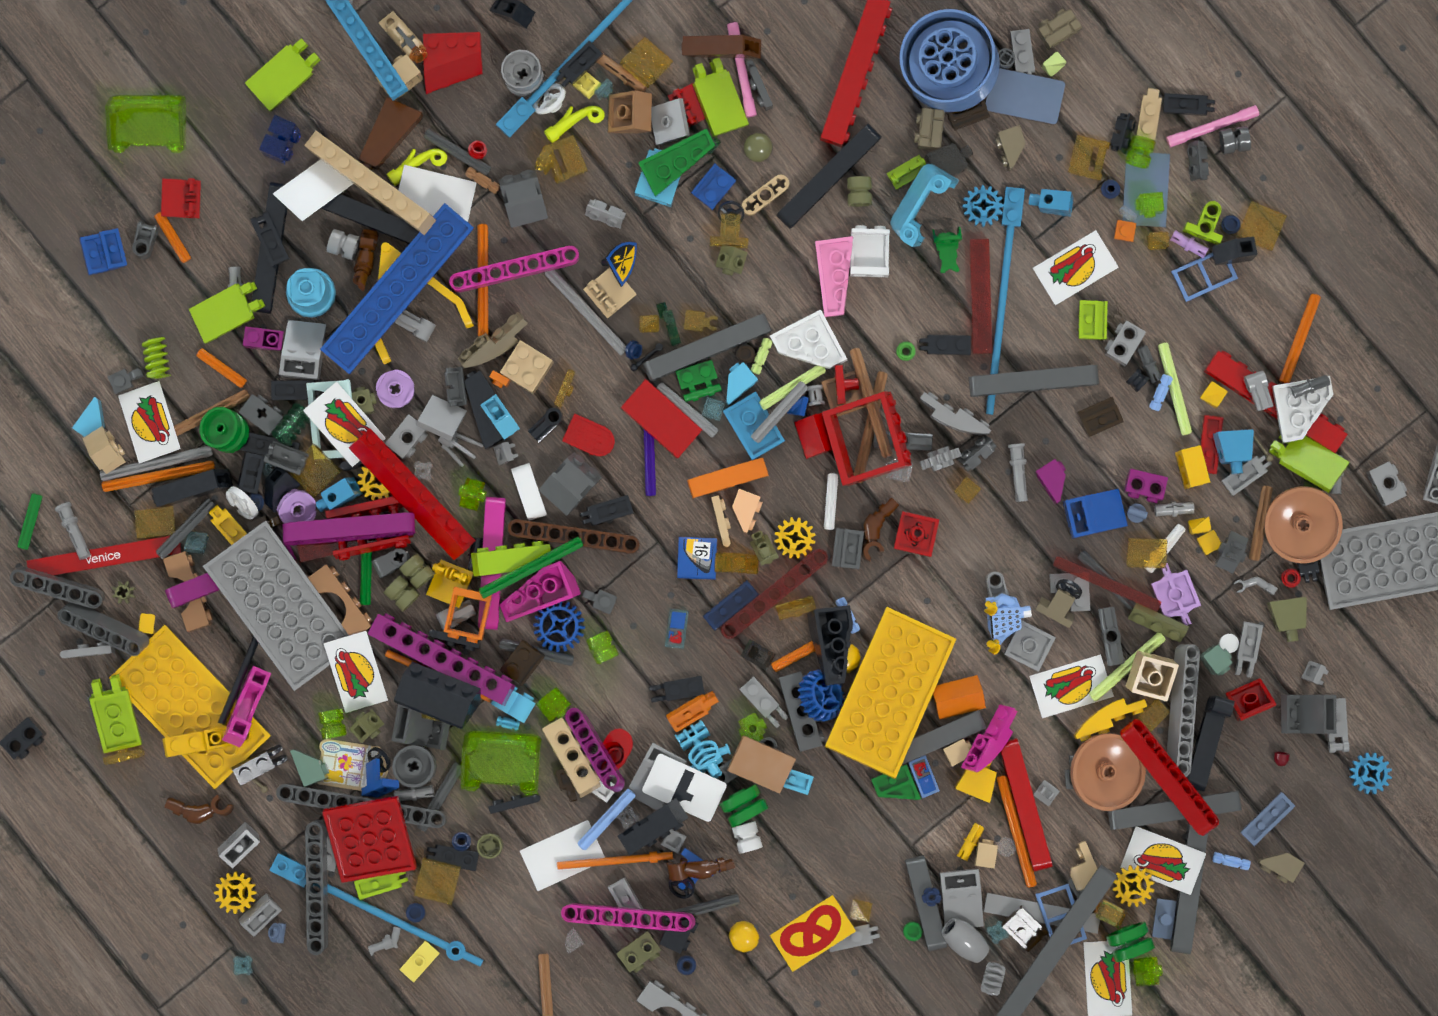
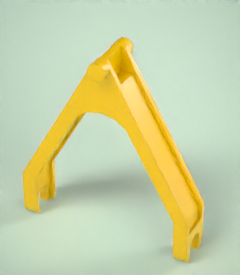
M387 242L381 245L378 280L401 255L397 249ZM432 278L427 284L457 306L466 328L473 327L474 325L462 299L435 278ZM381 338L375 346L385 365L391 362V359Z

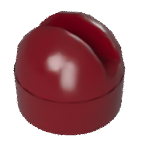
M1274 752V762L1278 766H1285L1289 761L1290 754Z

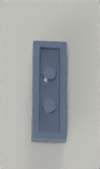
M1280 792L1240 833L1255 846L1295 805L1283 792Z

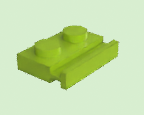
M1079 301L1078 339H1107L1108 301Z

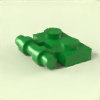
M712 360L676 371L681 390L687 388L690 390V393L683 395L685 402L691 400L695 402L699 400L698 398L707 395L713 396L716 392L722 391L720 383L713 386L711 383L712 380L718 379ZM703 383L706 384L707 388L698 391L695 390L694 386Z

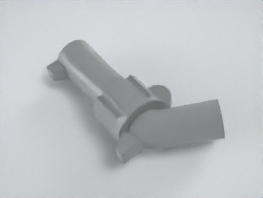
M393 927L392 936L387 934L382 939V942L368 946L371 956L374 955V952L382 949L388 950L393 947L397 949L401 928Z

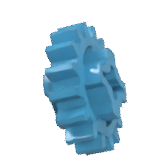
M984 185L981 186L980 190L974 187V193L968 191L969 198L964 197L963 199L967 203L962 205L963 209H967L964 212V216L969 215L968 222L974 220V226H977L978 223H981L982 227L986 223L991 226L992 220L996 222L999 220L996 215H1002L1003 213L999 210L1004 207V204L999 203L1003 198L996 196L997 190L991 192V186L988 190H985ZM979 195V199L976 202H971L975 196ZM987 195H989L994 201H990L987 198ZM981 202H984V205L988 206L985 208V210H982V207H978L981 204ZM995 210L994 214L987 218V213ZM972 211H975L979 215V218L972 213Z
M1365 753V758L1361 755L1357 756L1359 761H1352L1355 767L1349 768L1353 772V775H1350L1349 778L1355 779L1352 785H1359L1357 790L1362 791L1364 789L1365 794H1369L1370 790L1372 794H1376V789L1384 791L1382 786H1389L1386 780L1392 779L1388 775V772L1392 771V769L1386 767L1389 762H1383V756L1377 758L1376 753H1372L1371 757L1369 753ZM1372 760L1377 762L1378 764L1372 766L1368 761ZM1361 767V775L1358 776V771ZM1368 769L1374 770V772L1372 773L1373 778L1367 777V774L1369 773ZM1383 771V776H1382V779L1380 780V778H1379V777H1380V772ZM1370 781L1374 786H1366L1363 783Z

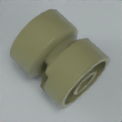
M867 176L847 178V189L851 191L848 194V206L863 207L872 205V194L869 193V190L872 189V178Z
M418 553L399 568L404 576L411 577L410 583L416 590L436 574L429 566L423 565L424 560Z
M401 575L384 591V594L390 600L396 601L395 605L402 612L420 595L413 587H408V582Z
M495 833L483 835L477 843L478 853L486 859H492L501 854L503 841L500 836Z

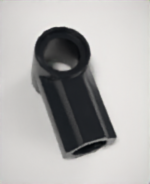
M550 408L528 432L540 443L563 422V413L556 408ZM553 412H558L559 419L556 422H551L549 418Z

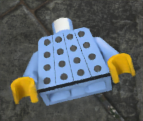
M1003 593L996 597L986 598L985 603L986 609L984 612L987 613L988 629L991 638H993V641L989 640L987 642V647L990 648L988 651L992 654H997L1000 651L1002 642L1015 631L1022 628L1021 618L1032 616L1030 606L1020 607L1016 597Z

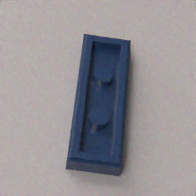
M746 580L703 615V618L716 631L759 596V594Z

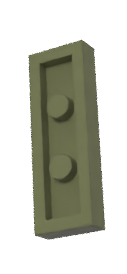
M1138 603L1134 605L1128 616L1129 620L1154 632L1161 633L1179 643L1189 628L1187 625Z

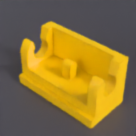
M1201 445L1175 452L1184 489L1210 483Z

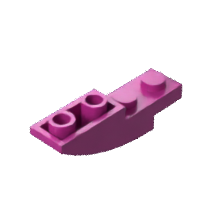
M999 705L984 735H977L961 766L963 769L979 772L997 757L1013 733L1009 727L1018 711L1012 707Z

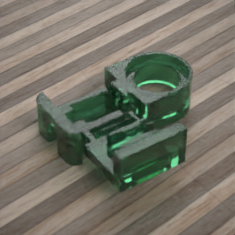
M665 302L656 304L659 317L664 318L666 324H669L666 327L671 345L681 344L672 310L667 309Z

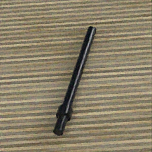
M251 635L253 638L218 720L219 724H226L259 644L253 635Z

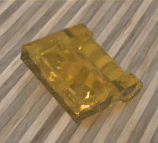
M574 135L542 148L554 172L556 184L588 171ZM555 149H559L567 169L566 173L562 174L553 152Z
M1077 135L1067 173L1101 180L1103 175L1101 171L1110 142ZM1094 146L1099 147L1094 171H1088Z

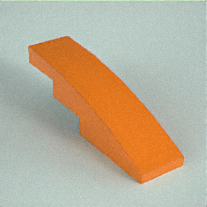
M762 457L689 479L687 482L693 499L769 475Z

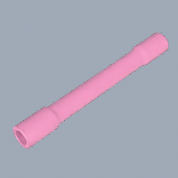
M738 22L727 24L729 35H740ZM735 58L746 118L754 117L757 113L751 93L745 59Z
M1254 105L1240 110L1238 113L1166 137L1167 144L1171 148L1185 143L1187 140L1259 116L1258 108Z

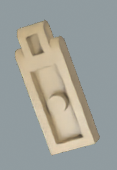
M1148 88L1147 95L1142 96L1136 138L1155 141L1162 98L1159 97V89Z
M718 495L711 497L722 543L727 548L731 544L727 529H731L728 517L724 518L723 511L726 510L724 499H720Z

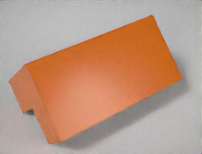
M978 675L936 685L932 694L939 720L986 708Z

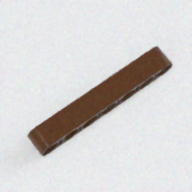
M519 519L512 520L508 525L509 533L516 538L565 544L570 541L569 534L575 531L579 533L585 548L634 554L640 547L638 539L630 535ZM516 523L522 525V531L518 534L512 532V526ZM534 526L541 528L539 536L531 535V529ZM552 529H558L560 531V537L557 539H552L550 537V531ZM591 534L598 536V542L594 545L588 543V537ZM615 537L617 545L615 547L607 546L608 538ZM634 540L636 548L628 550L625 546L626 542Z

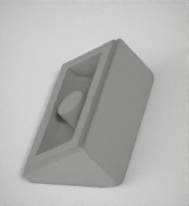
M264 894L239 918V922L254 937L282 909L268 894Z

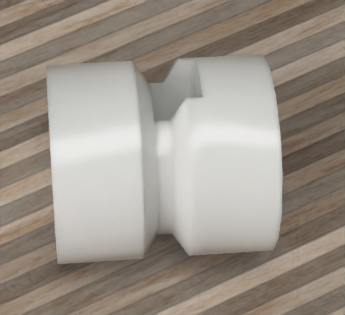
M756 821L732 828L734 837L738 839L736 844L739 854L763 847L760 837L756 835L758 832Z

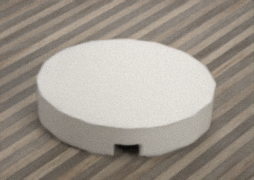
M230 487L228 489L226 498L231 506L234 507L236 505L240 515L247 519H253L258 515V509L248 495L237 487Z

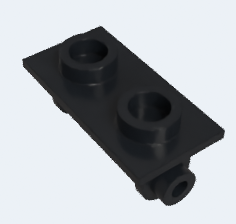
M1120 113V116L1117 117L1114 129L1121 132L1120 134L1113 133L1110 143L1112 151L1118 152L1119 149L1126 155L1127 149L1130 148L1131 133L1136 127V118L1131 113H1128V115Z

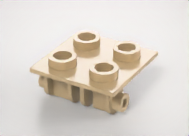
M610 268L595 280L590 281L587 284L588 286L583 289L607 319L637 295L627 282L620 287Z

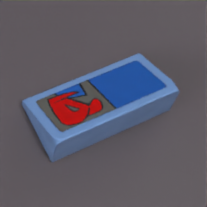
M926 755L908 762L921 798L940 791Z

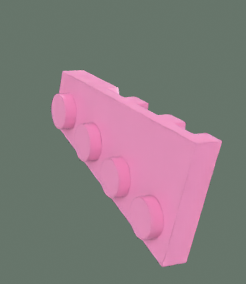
M853 236L815 241L825 318L841 316L845 313Z

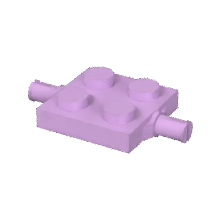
M1168 563L1160 565L1164 577L1159 581L1151 583V587L1162 615L1169 618L1180 616L1184 625L1192 624L1188 613L1193 608L1201 606L1188 571L1171 573Z

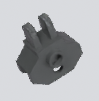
M1230 531L1225 541H1222L1218 548L1219 554L1214 566L1233 574L1240 562L1243 563L1245 560L1248 538Z

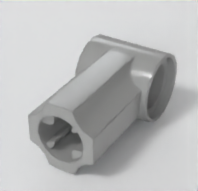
M407 310L395 321V324L412 332V335L425 342L429 340L436 327L430 321L422 317L419 318Z
M1264 371L1244 376L1246 388L1252 395L1257 412L1273 407Z
M470 600L461 603L460 608H455L451 629L477 615ZM449 608L435 615L443 632Z

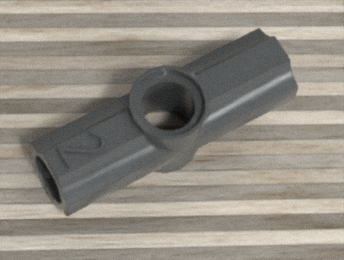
M886 432L891 449H895L890 432ZM904 432L909 439L906 445L907 450L932 451L933 434ZM874 435V448H879L876 435Z
M1115 608L1097 609L1107 666L1124 664L1120 641L1121 634L1118 630ZM1108 631H1112L1116 635L1113 642L1108 641L1106 638Z

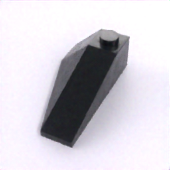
M850 605L814 609L807 613V619L825 686L844 684L848 664V649L851 643L850 635L853 629Z

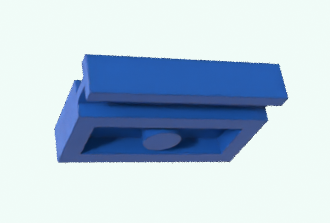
M714 163L691 194L713 211L735 184L736 180Z

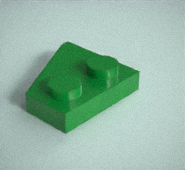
M907 764L900 767L895 779L885 774L871 779L878 797L921 799Z

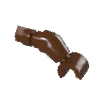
M367 229L361 232L359 248L362 250L358 251L353 282L362 291H364L368 276L371 275L373 269L374 253L371 250H376L379 237L377 231Z
M890 498L886 504L882 503L878 507L879 511L869 514L864 521L865 540L868 539V542L863 545L861 555L868 562L871 560L868 554L871 546L876 547L878 552H884L883 546L877 542V539H880V530L883 527L884 518L889 517L899 506L893 498Z
M217 794L212 799L211 805L207 803L199 806H191L189 804L185 806L184 802L169 797L164 808L172 810L175 815H183V818L187 819L189 823L201 824L212 818L214 813L219 816H228L232 813L234 805L228 804L224 810H219L217 805L221 798Z
M723 857L715 859V862L713 860L688 862L686 858H681L680 863H667L669 879L672 881H681L688 877L707 879L711 878L717 871L721 873L736 868L732 859L724 860Z

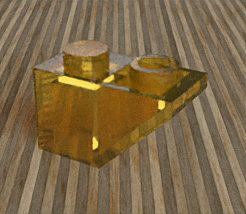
M742 553L715 554V572L758 574L759 560L756 555Z

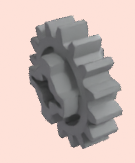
M947 446L927 453L928 459L920 461L922 470L932 467L934 472L953 465V459L961 457L959 448L949 450Z

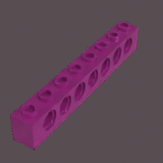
M387 613L384 616L377 615L368 635L438 672L481 688L482 695L503 706L506 705L515 688V685L511 683L512 679L503 674L501 678L494 675L495 670L487 666L484 669L477 666L478 661L470 657L467 660L460 657L462 655L461 652L453 648L451 651L445 649L444 643L436 639L434 642L428 640V635L419 630L417 634L411 631L412 627L404 622H401L400 625L395 623V618ZM391 627H395L396 634L390 637L388 631ZM407 636H412V637H413V642H412V644L406 646V644H405V639H406V637H407ZM428 644L430 651L427 654H422V647ZM445 653L447 656L446 661L439 663V655ZM458 662L463 663V669L460 672L455 670V665ZM474 671L480 672V678L477 681L472 680V673ZM495 679L497 687L490 690L488 684L491 680Z

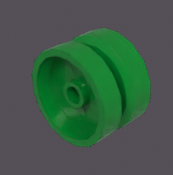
M215 407L203 416L200 422L199 433L206 445L224 453H234L246 444L249 437V426L247 420L242 415L225 407Z
M756 784L747 789L743 788L719 804L723 813L736 809L737 812L730 815L727 819L732 828L769 808L765 799H759L755 802L751 801L761 793Z
M1145 921L1124 926L1105 936L1109 946L1122 945L1112 952L1115 962H1122L1137 957L1155 948L1152 938H1141L1149 932Z

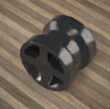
M1138 368L1126 383L1132 385L1134 390L1138 392L1150 378L1144 376Z

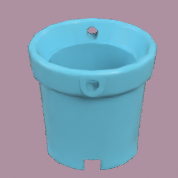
M303 268L295 271L288 279L286 296L288 304L294 312L303 317L313 318L321 316L330 310L335 302L336 289L334 282L325 272L320 269Z

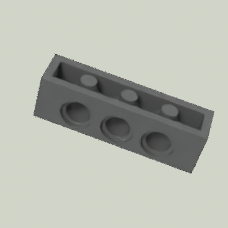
M801 671L779 677L800 752L822 746V741H825L822 730L818 731L816 725L819 721L808 718V713L804 717H800L797 714V708L802 702L801 699L794 698L791 691L794 687L801 688L799 683L803 681L802 677L806 675H802ZM805 724H810L813 727L812 734H803L802 727Z

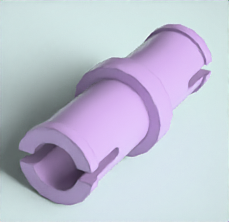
M1175 230L1170 241L1185 248V251L1188 252L1189 250L1202 258L1205 257L1209 249L1196 242L1195 238H1189Z

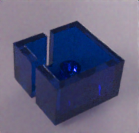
M274 115L268 131L272 132L273 135H265L259 150L265 157L285 165L286 161H290L293 155V145L299 142L301 133H299L300 129L295 123Z

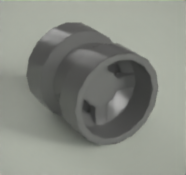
M1001 49L998 52L999 68L1008 70L1014 64L1015 54L1011 49Z

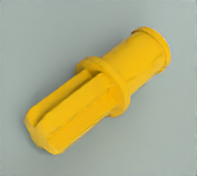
M978 823L973 825L967 838L963 839L965 842L956 856L968 861L974 847L978 846L977 842L984 831L983 826Z

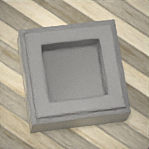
M671 829L669 830L671 834L664 838L661 845L679 853L687 836Z

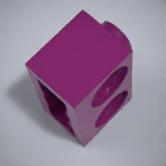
M1129 469L1124 493H1128V497L1139 499V496L1147 498L1146 501L1158 503V501H1162L1164 498L1168 477ZM1136 479L1141 483L1139 490L1132 488V480ZM1151 484L1159 486L1158 494H1153L1150 491Z

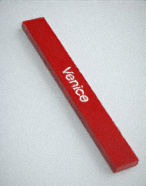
M170 536L89 550L91 556L83 560H79L77 552L27 560V567L56 576L160 558L156 554V550ZM181 543L167 556L182 553Z

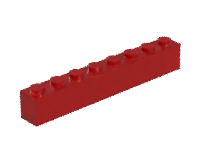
M867 0L820 141L841 148L843 143L847 144L850 133L847 132L849 125L853 126L856 115L853 114L855 107H860L863 98L859 96L861 89H866L869 80L865 78L867 71H872L875 62L872 61L873 54H878L881 45L877 43L879 36H884L887 27L883 25L885 18H890L893 9L890 7L891 1Z
M1223 350L1222 352L1217 351L1203 372L1254 404L1252 395L1248 392L1244 381V376L1253 373L1247 369L1248 366L1241 361L1235 362L1232 360V356ZM1270 382L1267 388L1273 407L1263 411L1278 420L1272 386L1277 384ZM1320 413L1305 436L1336 453L1348 434L1344 432L1345 429L1336 423L1334 425L1328 422L1329 419Z
M371 428L349 447L355 456L409 513L415 514L416 521L453 560L462 555L476 541Z

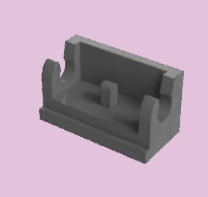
M273 441L270 444L269 452L266 454L264 462L298 475L303 473L310 454L277 441Z

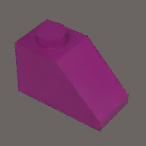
M1056 459L1034 472L1054 504L1061 500L1066 476L1064 465L1061 461L1057 462Z

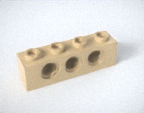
M560 718L542 728L543 734L580 798L600 788L599 781L601 780L596 771H593L590 767L591 763L586 754L582 753L580 749L582 747L578 740L571 734L572 730L563 718ZM563 736L569 738L566 744H560L558 740ZM570 753H577L578 758L575 761H571L568 759V755ZM585 769L588 771V774L585 777H579L577 775L578 771Z

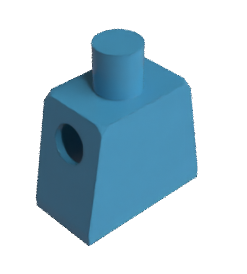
M1041 189L1040 195L1030 194L1029 205L1039 206V210L1042 213L1071 217L1074 197L1070 191ZM1047 200H1053L1050 204L1046 203Z
M1254 429L1222 431L1213 434L1220 463L1231 464V474H1242V463L1252 460Z
M354 477L344 478L321 492L322 499L316 502V506L320 512L328 508L330 510L337 509L361 496L363 492L360 491V487Z

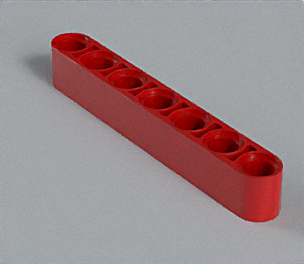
M1134 719L1120 731L1122 739L1199 835L1204 836L1217 827L1219 820L1216 814L1144 723L1139 719Z
M1018 739L1008 740L1000 754L1032 868L1036 872L1052 867V861Z

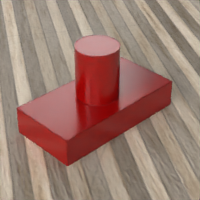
M837 365L834 367L837 405L839 406L846 404L845 391L859 390L858 378L844 379L843 365Z

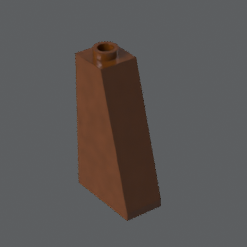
M746 35L683 36L681 50L682 55L688 57L761 59V39Z
M387 97L362 150L359 161L369 170L373 168L378 170L422 120V112Z

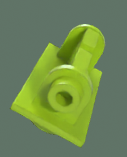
M917 155L886 174L897 190L914 180L921 168L926 165V162L920 155Z

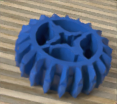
M562 601L559 603V606L554 604L552 608L546 607L547 610L545 612L542 609L538 610L543 615L542 617L535 616V619L540 620V622L533 623V626L539 627V630H535L534 634H541L537 641L544 639L545 641L542 643V646L545 647L549 643L548 650L552 651L553 646H556V652L560 651V646H563V650L567 651L566 645L568 644L573 649L572 641L580 643V640L576 638L577 635L580 637L584 636L583 633L579 632V629H585V626H579V623L585 620L584 618H577L582 613L581 611H578L576 614L574 613L577 608L575 605L569 609L570 602H567L565 607L562 606ZM563 610L571 615L565 619H558L553 611ZM549 615L552 620V626L544 632V621ZM574 620L575 631L569 637L566 627ZM557 621L560 623L566 622L562 626V631L559 629L553 630L556 627ZM554 633H560L565 641L554 642L548 637Z
M820 669L809 672L802 677L803 681L799 683L801 688L797 690L800 693L798 698L802 702L799 706H804L803 712L808 713V718H813L814 721L824 722L834 719L839 714L842 703L845 701L842 698V695L845 694L841 690L843 685L825 686Z

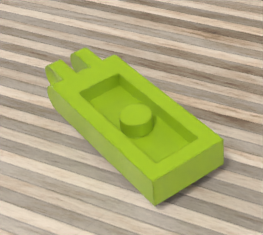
M406 872L354 881L359 900L401 888V883L409 881L408 877L403 879L399 877L406 874Z

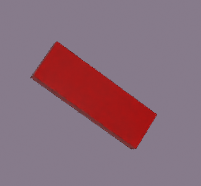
M1204 415L1200 445L1208 474H1217L1219 457L1213 434L1222 432L1224 417Z

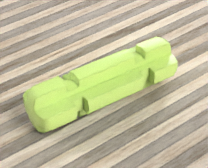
M763 338L762 346L759 347L754 360L755 363L751 367L752 373L757 375L761 373V366L764 365L769 353L768 349L771 348L773 343L771 339Z

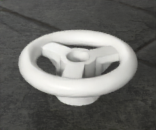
M558 83L552 84L543 94L544 102L541 106L538 107V103L542 96L533 104L535 112L547 114L558 111L565 98V88ZM553 89H558L560 91L556 94L549 93V91Z

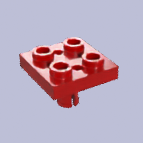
M902 511L894 549L931 557L940 519Z

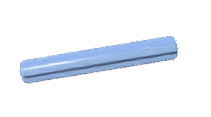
M627 789L578 841L577 844L581 849H588L635 798L634 792Z

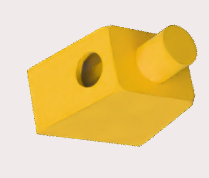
M991 763L979 772L965 770L954 789L990 803L997 772L989 769Z

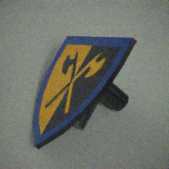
M620 243L601 261L602 266L610 267L620 287L624 285L633 270L637 243Z

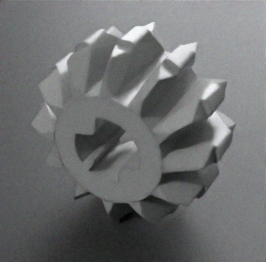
M989 962L986 965L981 984L982 992L996 996L1000 994L1006 970L1003 965L995 962Z

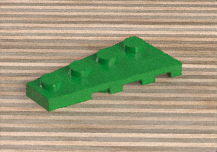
M705 129L638 162L654 196L657 197L715 147V144L708 130Z

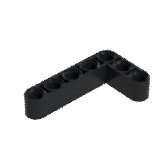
M1216 695L1209 696L1192 755L1191 771L1186 777L1196 790L1204 792L1206 789L1224 720L1231 717L1235 703L1234 700Z

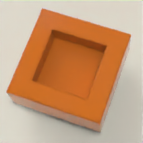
M1117 220L1114 239L1133 242L1136 223Z
M494 370L489 376L493 380L491 383L499 388H502V386L507 388L511 382L510 379Z

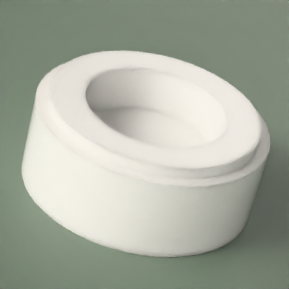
M1225 634L1220 638L1219 645L1222 649L1233 653L1239 647V640L1233 634Z

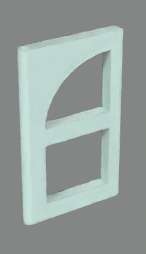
M350 380L306 383L308 404L310 405L316 399L315 390L325 392L335 382H338L352 399ZM310 419L314 459L343 458L338 450L321 451L319 428Z

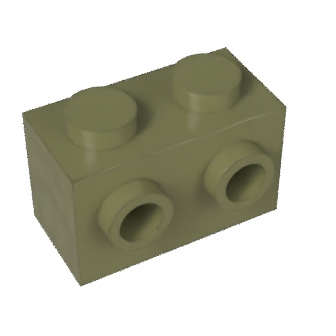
M647 930L616 954L629 972L634 970L636 973L644 967L643 963L648 959L653 961L660 956L659 951H661V947L649 930Z

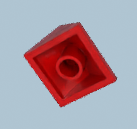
M822 413L794 422L806 459L832 451Z
M1261 678L1225 693L1227 699L1235 701L1233 713L1237 721H1242L1276 706V702Z

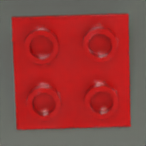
M693 83L682 89L678 88L667 96L670 101L678 98L683 99L688 128L706 119Z
M162 178L161 217L199 219L201 181L194 178H188V180Z

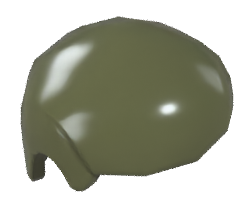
M756 132L748 136L744 143L746 157L755 162L766 160L773 149L772 141L765 133Z

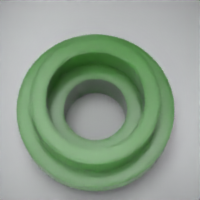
M902 342L898 345L896 354L899 359L909 361L915 355V347L910 342ZM904 348L909 349L908 355L902 353Z

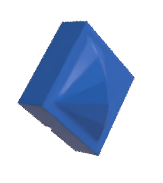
M801 396L787 413L805 416L809 398Z

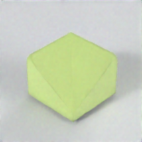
M1055 52L1042 64L1041 68L1049 77H1052L1065 66L1066 61L1058 52Z

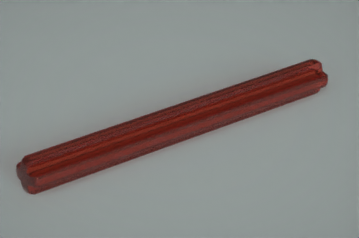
M1059 556L1054 560V567L1154 611H1158L1161 606L1160 600Z

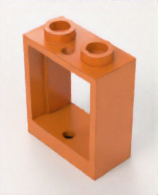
M454 587L444 632L448 633L447 637L459 639V636L467 637L466 641L478 643V640L483 641L493 595L482 598L479 592ZM458 596L486 602L478 635L451 629Z

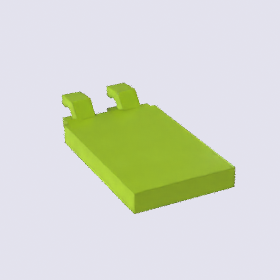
M302 38L293 47L286 45L245 82L248 88L270 112L313 75L312 68L321 61L315 53L311 54L306 60L299 55L308 47Z
M720 58L713 59L709 63L712 74L706 75L702 63L692 68L696 78L693 87L712 137L749 125L730 73L726 69L723 70Z
M248 282L242 286L234 284L189 309L205 344L254 319L253 312L265 307L262 299H257L248 304L245 295L257 289L254 282Z
M1304 436L1302 440L1286 442L1288 444L1286 448L1283 444L1274 440L1269 450V453L1280 459L1279 464L1328 493L1349 465V461L1307 436Z
M119 674L111 676V690L103 691L100 678L91 682L93 694H91L92 697L89 700L104 753L142 745L130 694L125 686L122 687Z

